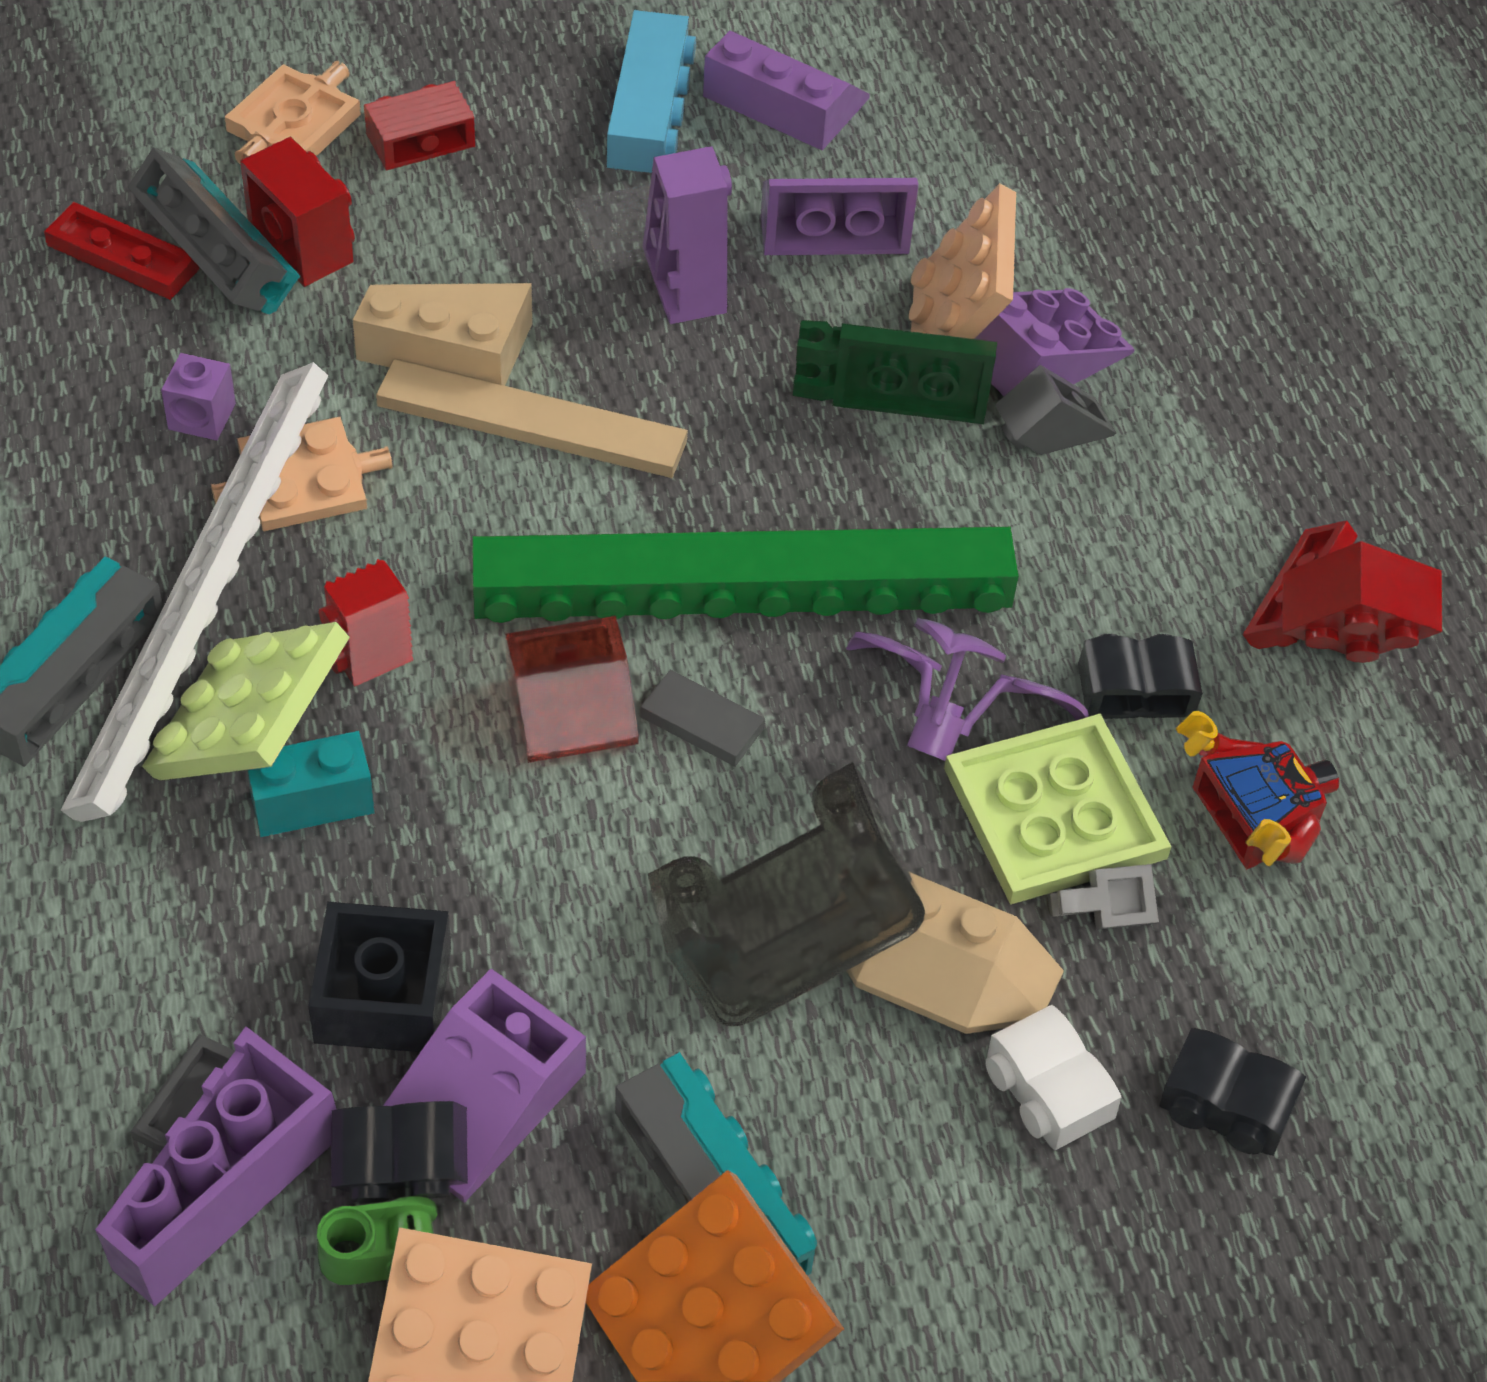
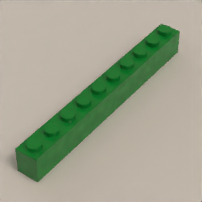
M1011 527L472 536L474 619L488 618L498 623L509 622L515 618L543 617L554 622L563 621L569 617L598 616L604 620H617L624 616L652 615L658 619H671L680 614H707L713 618H725L733 613H761L768 617H778L787 612H815L822 616H831L841 611H869L876 615H884L894 610H923L927 613L937 614L948 609L971 608L989 613L998 611L1001 608L1013 607L1019 577Z

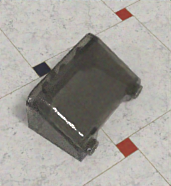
M853 762L829 774L815 787L811 802L821 825L720 879L716 871L706 860L695 856H684L672 860L647 874L666 955L707 1013L717 1023L725 1026H741L750 1023L910 937L923 923L925 909L915 883L865 780Z

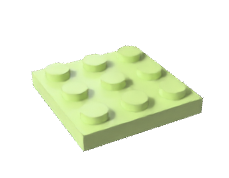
M337 622L314 626H301L297 629L273 633L265 632L260 635L238 639L229 638L221 641L209 653L207 657L209 663L198 680L183 693L180 700L182 705L171 722L161 729L154 738V748L142 767L153 778L158 780L271 767L350 637Z
M1101 714L946 756L944 770L1010 905L1090 882L1089 871L1095 869L1147 865L1168 859L1171 845Z

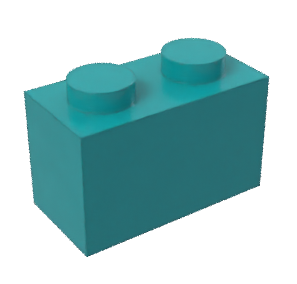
M359 731L283 746L271 767L247 770L260 837L375 813L371 775Z

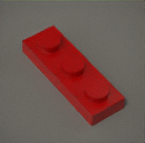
M73 202L44 231L47 246L169 300L199 270V266L184 249L76 202Z
M1348 520L1304 530L1243 633L1250 646L1257 649L1274 646L1287 647L1299 640L1282 633L1283 572L1354 544L1358 535Z

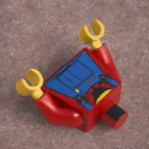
M1193 711L1176 727L1177 733L1188 738L1184 743L1187 755L1196 756L1199 753L1203 756L1192 787L1246 870L1261 862H1264L1267 866L1273 865L1275 861L1291 864L1300 863L1320 834V820L1327 804L1325 795L1335 792L1339 788V777L1334 765L1325 759L1304 766L1290 744L1283 741L1264 744L1228 738L1218 733L1215 723L1209 716L1200 711Z

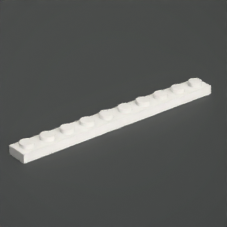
M314 362L280 376L61 808V811L73 820L84 822L110 816L125 800L127 795L125 786L134 767L147 755L150 749V741L148 739L157 721L165 715L173 702V695L171 693L180 674L193 662L196 655L194 646L202 630L214 619L218 610L216 602L224 586L232 580L238 571L239 562L237 559L245 543L257 532L260 526V519L258 517L266 501L273 496L280 486L281 478L279 475L286 460L294 454L301 443L299 434L307 418L320 405L321 397L319 394L328 375Z

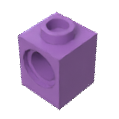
M180 353L161 389L168 430L218 440L236 404L229 363Z

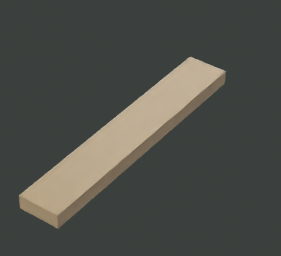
M396 359L393 360L376 394L377 406L669 478H673L687 443L688 430Z

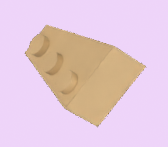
M532 283L370 285L353 318L356 360L390 367L393 360L396 359L505 386L532 325Z

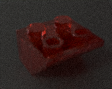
M616 616L505 634L507 678L528 763L639 744L628 659Z

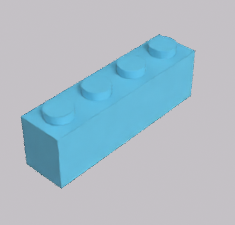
M634 10L607 133V168L652 173L654 157L677 152L678 130L672 129V127L682 126L684 98L678 96L679 94H688L690 67L684 65H693L696 49V36H688L689 16Z

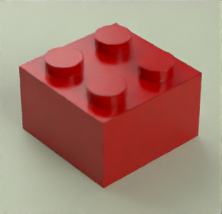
M290 136L240 160L247 219L300 275L298 281L303 287L354 262L352 243L355 241V235L350 225L349 206L352 204L351 195L346 185L340 179H334L322 168L320 161L313 152H306Z
M1359 541L1283 572L1282 633L1304 640L1305 645L1310 648L1331 649L1345 654L1346 659L1349 661L1366 663L1375 661L1379 658V654L1396 648L1415 647L1419 644V640L1442 632V570Z

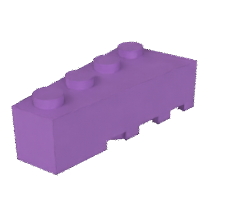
M245 1027L234 1041L235 1052L222 1069L215 1067L201 1087L204 1094L187 1117L182 1118L179 1116L165 1134L167 1144L153 1163L143 1164L95 1229L112 1271L154 1307L331 1146L332 1110H336L332 1092L248 1027Z

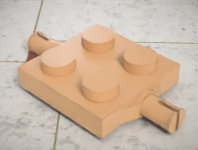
M335 61L322 75L317 76L301 73L284 64L280 66L225 116L227 132L248 141L240 150L235 152L237 162L240 164V160L290 136L306 152L311 151L316 156L321 153L361 115L360 101L341 92L337 88L342 81L349 77L350 73L344 63L340 64L339 61Z
M341 417L304 424L299 434L301 443L294 454L286 460L279 475L281 478L280 486L273 496L266 501L259 515L263 532L367 509V499L362 486V474L387 468L391 469L393 466L389 448L384 447L357 454L356 449L348 442ZM250 436L237 438L240 455ZM227 482L211 484L215 504Z

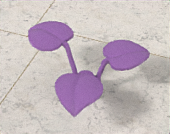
M917 618L915 626L924 633L931 635L947 655L954 654L939 698L932 696L930 703L932 671L935 669L940 672L942 665L913 648L878 634L855 632L846 647L847 650L862 648H882L899 654L920 672L919 704L914 714L918 718L907 746L946 761L947 755L952 754L959 735L962 734L968 737L974 723L997 696L1003 692L1040 695L1060 705L1076 720L1089 717L1087 709L1079 701L1060 690L1029 680L1000 675V678L964 720L961 719L964 708L949 702L965 652L973 651L1000 663H1004L1006 655L977 637L965 633H955L951 628L935 621Z

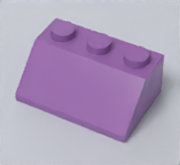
M730 30L705 55L703 97L822 151L870 97L869 93Z
M918 178L763 181L761 201L764 255L909 254L918 192Z

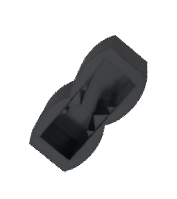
M1103 634L1084 641L1078 668L1084 705L1089 717L1101 714L1103 719L1138 717L1181 718L1188 717L1193 711H1197L1203 693L1192 640L1169 634H1157L1138 641L1116 634Z
M1191 1028L1165 1084L1159 1106L1168 1110L1170 1117L1183 1127L1189 1129L1206 1127L1225 1136L1231 1146L1243 1153L1255 1155L1261 1152L1274 1156L1300 1096L1306 1076L1278 1059L1259 1053L1248 1052L1242 1046L1219 1034L1203 1029Z
M431 1101L393 1106H363L332 1110L331 1187L350 1192L351 1202L373 1203L388 1201L389 1190L411 1188V1196L443 1198L450 1196V1186L468 1184L467 1107L454 1101Z

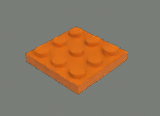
M729 1170L725 1171L589 1283L585 1302L637 1382H781L844 1330V1327L741 1180Z

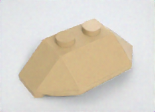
M908 871L849 880L824 926L829 941H832L839 959L855 987L965 1034L1006 1028L1048 1007L1064 972L1017 916Z

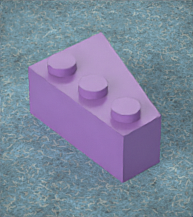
M713 146L657 156L653 159L643 250L670 324L727 313V196H730L732 193V182L727 166L719 165Z

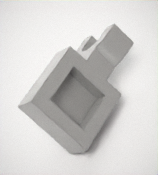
M1151 864L1095 869L1089 871L1091 888L1059 890L1057 893L1047 894L1051 917L1094 912L1096 930L1159 922Z

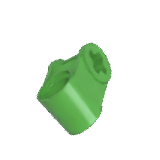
M409 1196L395 1199L391 1202L341 1206L332 1209L323 1216L317 1229L318 1264L321 1273L329 1281L338 1285H354L387 1280L389 1278L399 1227L434 1234L432 1222L435 1221L438 1215L435 1202L426 1197ZM342 1241H354L361 1245L356 1251L350 1253H340L332 1248Z

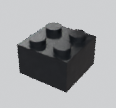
M327 901L308 1005L314 1044L421 1052L441 1021L451 954L449 911Z

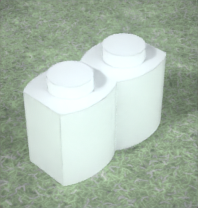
M1050 1005L991 1035L986 1059L987 1072L999 1090L1006 1091L1009 1089L1017 1101L1021 1103L1020 1115L1022 1121L1033 1137L1040 1138L1043 1136L1049 1146L1057 1150L1116 1118L1121 1101L1118 1088L1102 1064L1085 1049L1083 1042L1071 1023L1055 1006Z

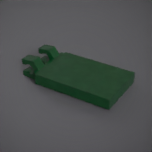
M801 320L792 396L819 401L833 399L832 406L984 424L996 359L997 342L843 323L841 327L834 326L832 328L827 321Z

